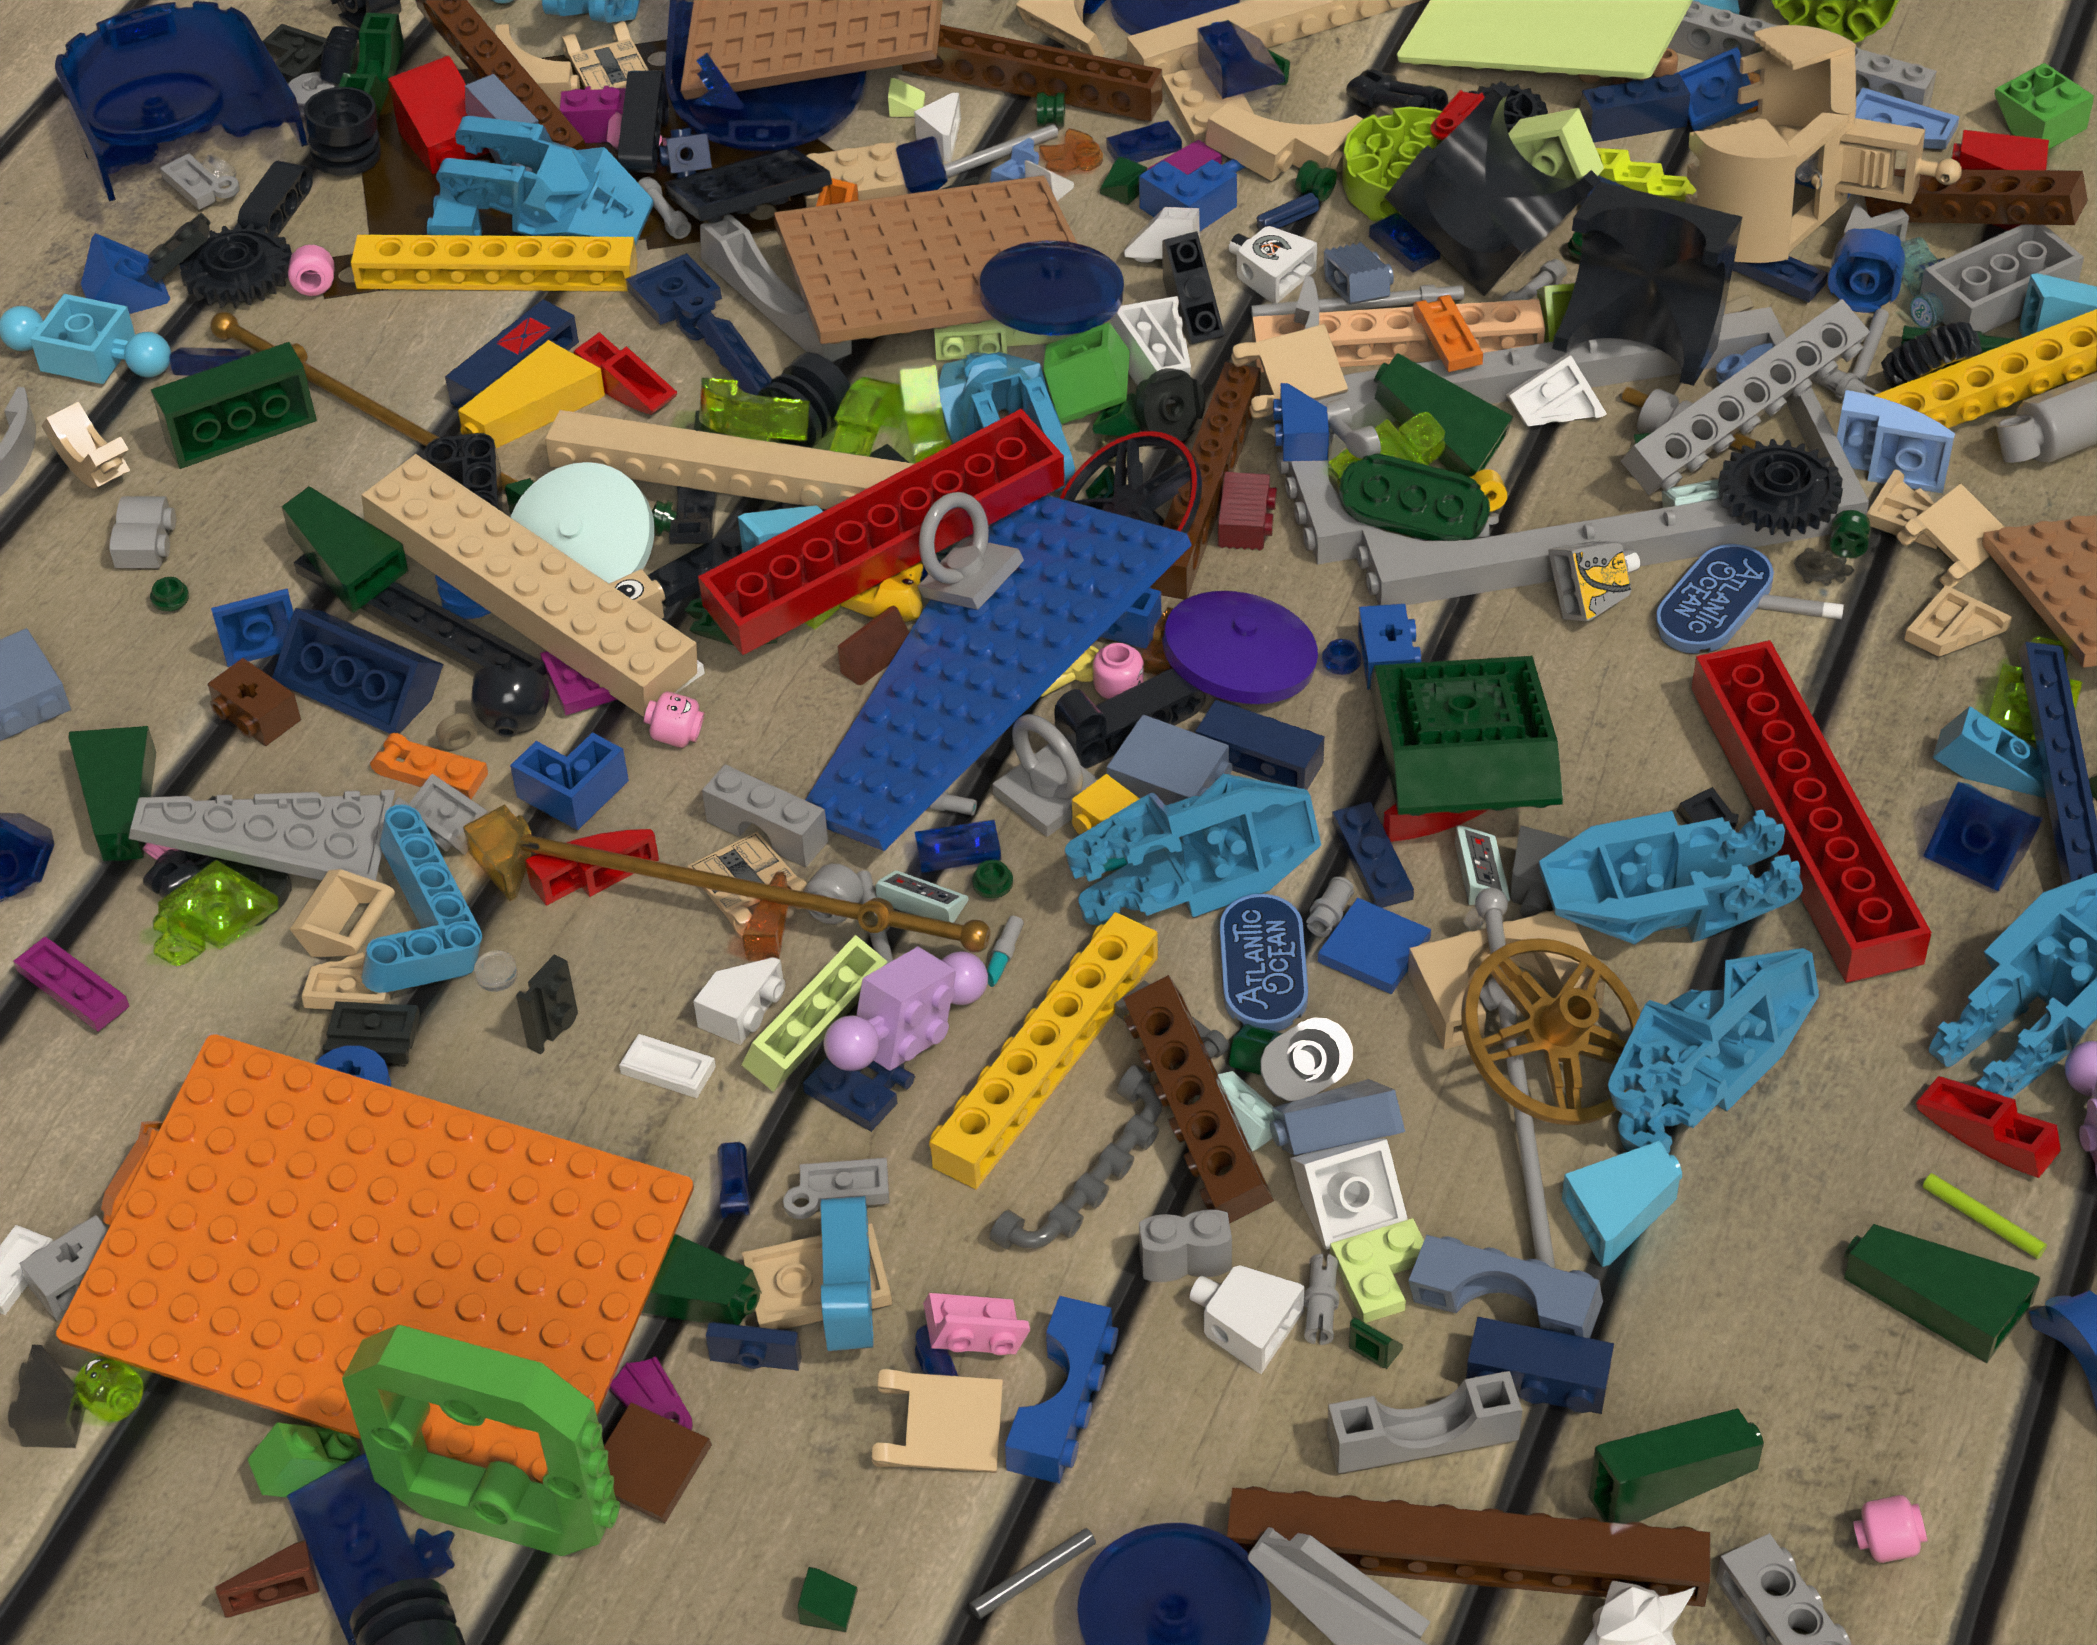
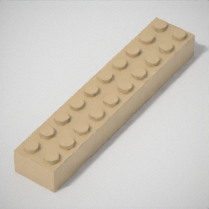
M417 454L413 455L361 494L364 520L401 542L405 554L584 677L599 684L600 688L604 687L609 690L612 696L641 716H645L650 700L657 702L661 694L666 691L675 693L697 674V643Z

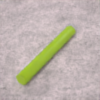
M1929 1174L1924 1181L1922 1188L2034 1258L2039 1259L2047 1248L2046 1243L1935 1174Z

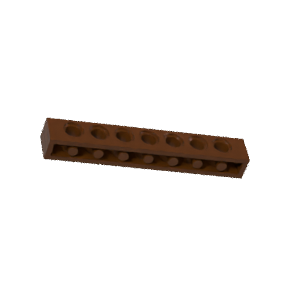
M415 0L417 8L477 80L494 74L538 119V124L545 126L553 142L576 150L586 149L583 137L467 0Z
M941 24L937 59L902 65V71L942 78L952 82L976 85L981 88L1005 91L1011 94L1037 98L1038 92H1044L1047 96H1055L1058 92H1064L1065 104L1098 110L1104 113L1123 115L1138 120L1152 121L1163 102L1162 69Z
M1229 362L1224 364L1191 451L1199 464L1202 478L1199 508L1194 522L1187 533L1192 546L1150 586L1152 589L1161 591V596L1183 600L1189 596L1221 508L1225 472L1235 471L1253 422L1249 407L1251 406V400L1254 397L1260 396L1261 368L1247 365L1236 367L1233 363ZM1190 481L1178 489L1179 493L1173 498L1163 527L1177 530L1189 501Z

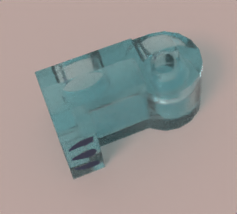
M1922 237L1901 242L1905 253L1902 283L1915 298L1920 296L1925 268L1945 260L1944 257L1937 259L1931 253L1928 244Z

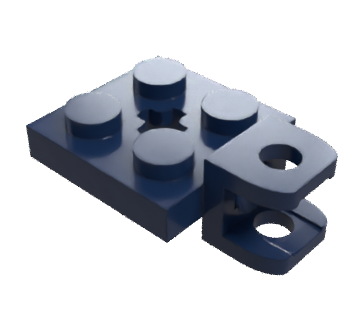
M687 253L625 279L627 290L660 325L676 319L677 327L689 339L698 341L705 338L700 330L695 327L702 314L714 316L711 310L716 308L715 302L722 299L721 289Z

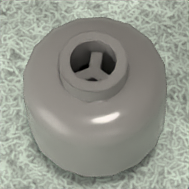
M831 863L822 866L805 886L804 892L860 903L863 895V886L857 874L850 868L841 864ZM808 910L815 919L825 924H838L847 919L846 917Z

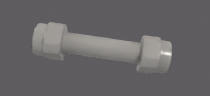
M651 177L642 178L638 184L653 199V207L664 219L667 232L676 239L686 237L691 230L687 217L681 211H674L662 196V188L656 180Z
M1558 259L1546 262L1540 267L1537 277L1518 292L1509 291L1500 301L1532 299L1537 295V289L1543 286L1558 285L1567 275L1566 266Z

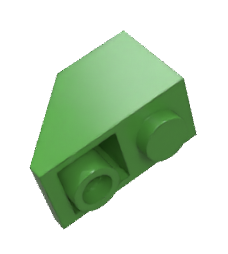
M279 1422L275 1424L247 1459L262 1495L296 1499L303 1498L355 1476L366 1468L353 1436L327 1428Z

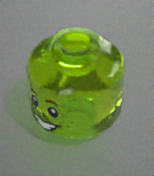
M98 1356L87 1362L80 1369L74 1385L76 1400L98 1420L108 1423L120 1421L129 1416L140 1403L144 1389L142 1378L128 1364L103 1356Z

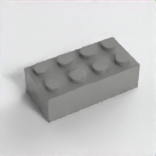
M2020 225L1925 268L1919 297L1927 300L1933 315L1945 325L1959 321L1971 324L1973 330L1982 331L1983 334L2022 316L2030 274L2039 273L2079 282L2084 257L2045 225Z

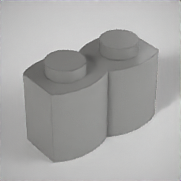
M122 496L120 498L109 548L115 568H160L163 557L169 556L170 539L168 535L170 530L175 529L176 513L174 508H169L166 496Z
M1201 1210L1188 1214L1185 1217L1163 1214L1151 1216L1140 1221L1139 1253L1143 1279L1153 1282H1168L1182 1278L1187 1274L1196 1277H1214L1232 1269V1235L1228 1213L1220 1210Z

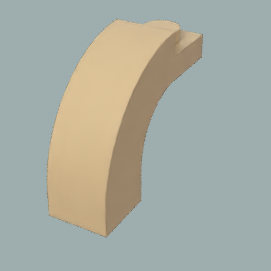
M79 402L47 417L41 425L65 464L88 487L98 488L130 471L123 459V456L129 450L123 439L119 437L107 443L96 431Z

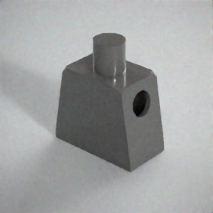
M1521 825L1512 874L1510 899L1514 903L1522 905L1520 913L1523 918L1537 915L1543 911H1553L1539 870V861L1572 838Z

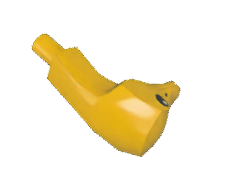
M918 562L898 575L884 580L880 586L871 587L841 603V606L876 618L894 605L898 608L904 622L918 619L923 608L921 592L918 588L923 573L922 562Z

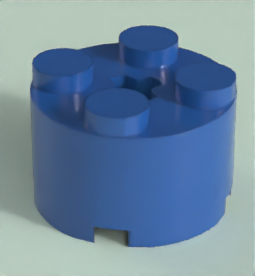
M1854 228L1848 230L1834 249L1828 275L1830 292L1834 293L1840 300L1843 299L1852 311L1875 312L1888 302H1893L1899 294L1905 267V253L1901 246L1900 238L1894 234H1888L1877 229Z

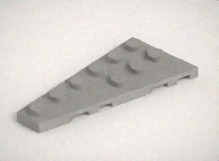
M381 790L380 795L360 796V791H344L343 796L322 797L318 792L254 794L253 799L233 800L232 795H216V800L194 801L189 796L141 797L137 802L129 839L317 880H323L329 870L342 869L376 881L382 854L380 839L386 811L392 807L395 790Z

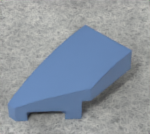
M1027 138L1013 146L1011 159L991 170L990 183L1025 178V160L1037 165L1039 162V154L1034 151V140Z

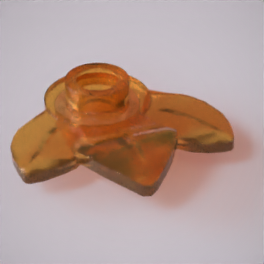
M1069 128L1066 131L1065 144L1039 146L1042 158L1048 162L1045 165L1046 169L1056 173H1067L1077 169L1091 171L1103 162V152L1099 145L1093 141L1090 135Z

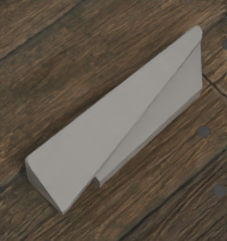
M1268 1527L1250 1551L1248 1561L1335 1645H1428L1421 1641L1420 1638L1431 1623L1429 1620L1311 1535L1297 1533L1291 1541H1288L1277 1533L1274 1528Z

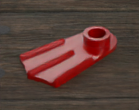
M1459 90L1431 124L1430 132L1432 136L1439 140H1444L1485 98L1483 93L1475 94Z

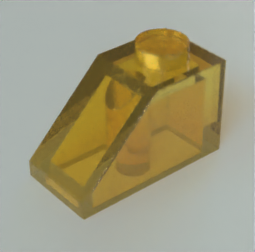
M504 804L464 825L463 829L469 854L507 899L512 901L518 896L526 871L525 859L531 856V852L524 851L519 846L520 844L529 843L520 840V838L524 835H531V831L525 819L521 815L515 817Z

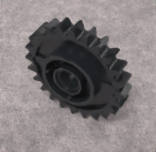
M238 223L233 230H229L226 226H222L220 233L210 230L208 240L179 264L183 285L186 286L189 295H195L196 301L205 298L208 306L218 301L220 308H223L227 303H232L233 307L237 308L242 301H245L249 306L252 305V299L254 298L264 301L265 293L277 294L275 286H286L285 278H289L288 266L292 252L290 244L286 243V238L279 237L276 230L268 233L266 226L255 230L252 223L246 229H242Z
M1771 439L1768 446H1764L1760 441H1755L1754 449L1743 445L1741 454L1732 452L1730 461L1724 460L1723 469L1719 474L1718 497L1723 498L1722 507H1731V517L1742 516L1741 525L1743 526L1751 522L1754 523L1756 532L1760 531L1763 527L1769 528L1770 535H1774L1778 529L1783 530L1786 536H1790L1792 529H1797L1801 534H1805L1807 526L1818 530L1820 521L1829 523L1831 514H1837L1842 498L1843 488L1841 486L1843 478L1837 476L1838 467H1829V457L1819 459L1818 449L1806 452L1804 443L1795 448L1791 446L1790 440H1786L1783 445H1778L1774 439Z

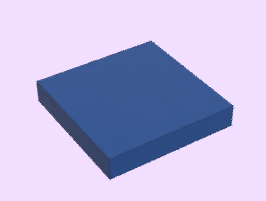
M1738 47L1675 73L1680 74L1691 94L1688 117L1694 131H1699L1758 106L1757 100L1744 104L1737 102L1738 88L1751 85L1748 73H1740V58L1742 56Z
M1357 898L1318 952V962L1392 994L1408 972L1409 949L1428 942L1431 938V929Z

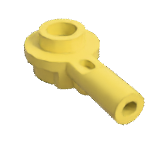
M1090 646L1039 698L1054 692L1074 680L1081 682L1093 681V660L1099 650L1094 646Z

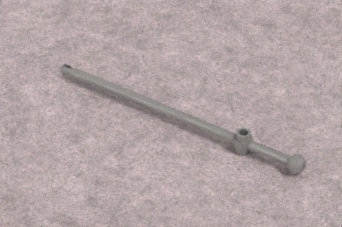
M1497 888L1483 889L1475 899V908L1486 922L1490 954L1506 945L1502 916L1507 910L1508 900L1505 894ZM1491 978L1489 984L1483 986L1480 992L1484 1006L1489 1011L1496 1008L1499 1009L1501 1029L1517 1024L1516 1006L1495 978ZM1520 1037L1504 1042V1049L1507 1050L1508 1048L1521 1045ZM1523 1054L1506 1058L1509 1082L1529 1096ZM1513 1107L1535 1256L1537 1260H1541L1550 1267L1555 1268L1533 1117Z

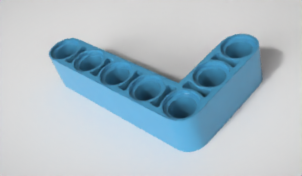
M394 805L385 813L380 847L421 929L378 937L368 943L361 978L366 988L378 993H386L468 975L476 968L482 941L481 930L420 813L408 805Z

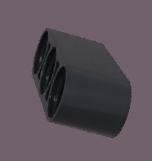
M345 26L332 27L323 45L319 74L322 80L340 84L343 73H354L359 56V30Z
M279 160L275 161L242 204L237 220L241 228L246 229L252 223L255 230L266 226L268 233L276 230L279 236L312 188V169L309 166Z

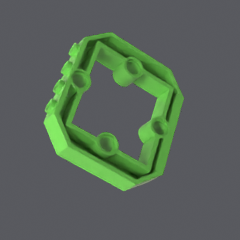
M400 1324L362 1339L342 1377V1381L376 1483L424 1518L547 1553L565 1556L599 1545L606 1528L611 1529L615 1525L620 1510V1503L615 1497L613 1488L614 1477L610 1475L608 1451L604 1449L602 1440V1425L598 1423L595 1405L592 1400L543 1363ZM429 1403L439 1405L448 1417L465 1425L479 1426L487 1418L538 1432L547 1465L543 1484L531 1481L524 1471L506 1462L494 1461L488 1464L487 1468L429 1453L421 1429L430 1412L431 1406Z

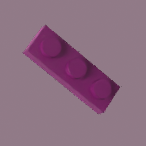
M46 936L13 961L18 973L97 1032L130 1007L127 997Z

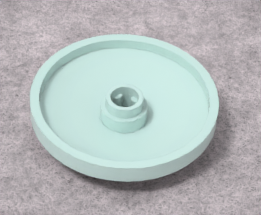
M592 462L573 463L548 472L525 491L510 517L608 584L635 571L643 570L653 547L654 518L645 495L628 476L604 464Z

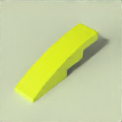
M1596 148L1604 167L1599 176L1633 190L1685 202L1686 195H1693L1696 192V189L1686 176L1664 175L1661 163L1631 162L1628 150Z

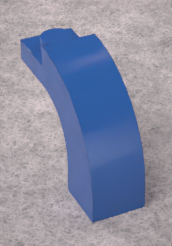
M2087 1291L2074 1297L2056 1296L2050 1298L2045 1302V1306L2029 1312L2032 1327L2062 1342L2075 1355L2089 1381L2097 1411V1295Z

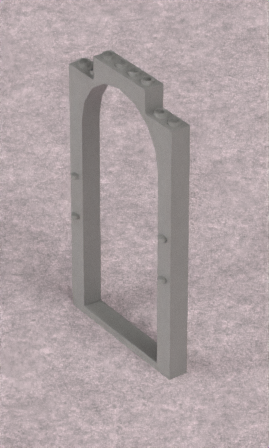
M1767 307L1724 314L1718 347L1704 369L1716 368L1717 364L1729 355H1743L1752 347L1766 343H1772L1774 347L1786 339L1772 308ZM1617 338L1584 341L1571 347L1566 353L1552 349L1553 342L1483 353V365L1452 372L1446 370L1441 360L1417 363L1490 404L1510 401L1506 395L1507 393L1566 354L1572 356L1591 388L1681 373L1677 362L1665 352L1641 342ZM1378 370L1343 375L1348 387L1347 392L1316 400L1327 406V403L1330 401L1344 398L1351 411L1352 426L1350 428L1353 431L1370 425L1375 428L1397 421L1375 399L1378 384L1374 382V378ZM1812 387L1796 399L1791 394L1785 400L1788 402L1787 406L1809 451L1818 449L1819 459L1829 457V467H1838L1837 476L1843 478L1841 486L1843 492L1837 514L1846 510H1855L1867 515L1869 500ZM1329 432L1328 460L1283 461V452L1276 453L1278 471L1280 474L1286 475L1285 487L1288 499L1295 500L1294 513L1298 525L1303 524L1304 526L1303 539L1306 550L1313 551L1317 564L1357 558L1360 569H1366L1367 571L1366 584L1370 595L1376 596L1379 605H1412L1555 581L1548 549L1599 540L1619 541L1623 546V551L1628 549L1634 550L1639 556L1640 566L1700 557L1706 551L1720 545L1738 544L1754 548L1831 535L1832 520L1836 515L1831 514L1829 523L1820 521L1818 530L1807 526L1805 534H1801L1797 529H1792L1790 536H1786L1783 530L1778 529L1774 535H1770L1769 528L1763 527L1760 531L1756 532L1755 524L1752 522L1744 526L1741 525L1742 516L1731 517V507H1722L1723 498L1473 540L1421 541L1382 531L1377 527L1361 523L1346 512L1339 495L1329 482V472L1340 451L1346 447V444L1334 432Z

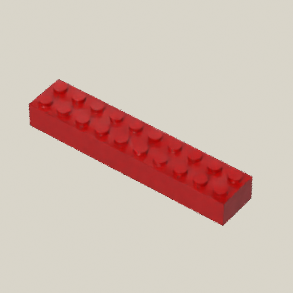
M1021 408L698 576L702 605L743 656L920 562L919 535L921 526L930 507L942 496L953 492H963L971 495L981 504L985 511L988 525L1064 486V455ZM953 508L942 517L935 534V553L973 534L972 520L963 508Z
M1771 640L1696 656L1691 689L1755 811L1764 810L1766 817L1774 818L1777 824H1783L1785 829L1784 843L1777 853L1779 856L1789 855L1791 862H1799V877L1803 885L1800 897L1845 983L1924 965L1932 932Z

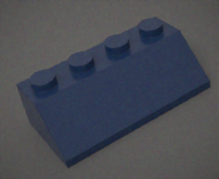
M295 608L272 678L289 689L389 734H400L432 700L444 664L326 612Z

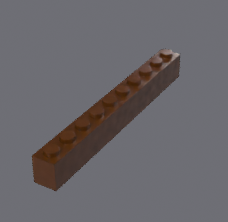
M1257 1486L1245 1489L1232 1488L1227 1530V1562L1251 1564L1248 1561L1250 1551L1267 1528L1270 1527L1274 1528L1277 1533L1288 1541H1291L1297 1533L1311 1535L1365 1575L1605 1598L1612 1581L1639 1585L1648 1590H1654L1660 1597L1676 1594L1695 1587L1686 1605L1705 1607L1710 1584V1532L1696 1531L1691 1527H1651L1641 1522H1629L1626 1524L1600 1522L1590 1517H1583L1577 1520L1555 1518L1545 1513L1522 1515L1504 1513L1493 1508L1479 1511L1458 1509L1449 1504H1438L1435 1506L1415 1505L1403 1500L1372 1501L1362 1500L1353 1495L1341 1497L1318 1496L1307 1491H1295L1293 1493L1275 1492Z

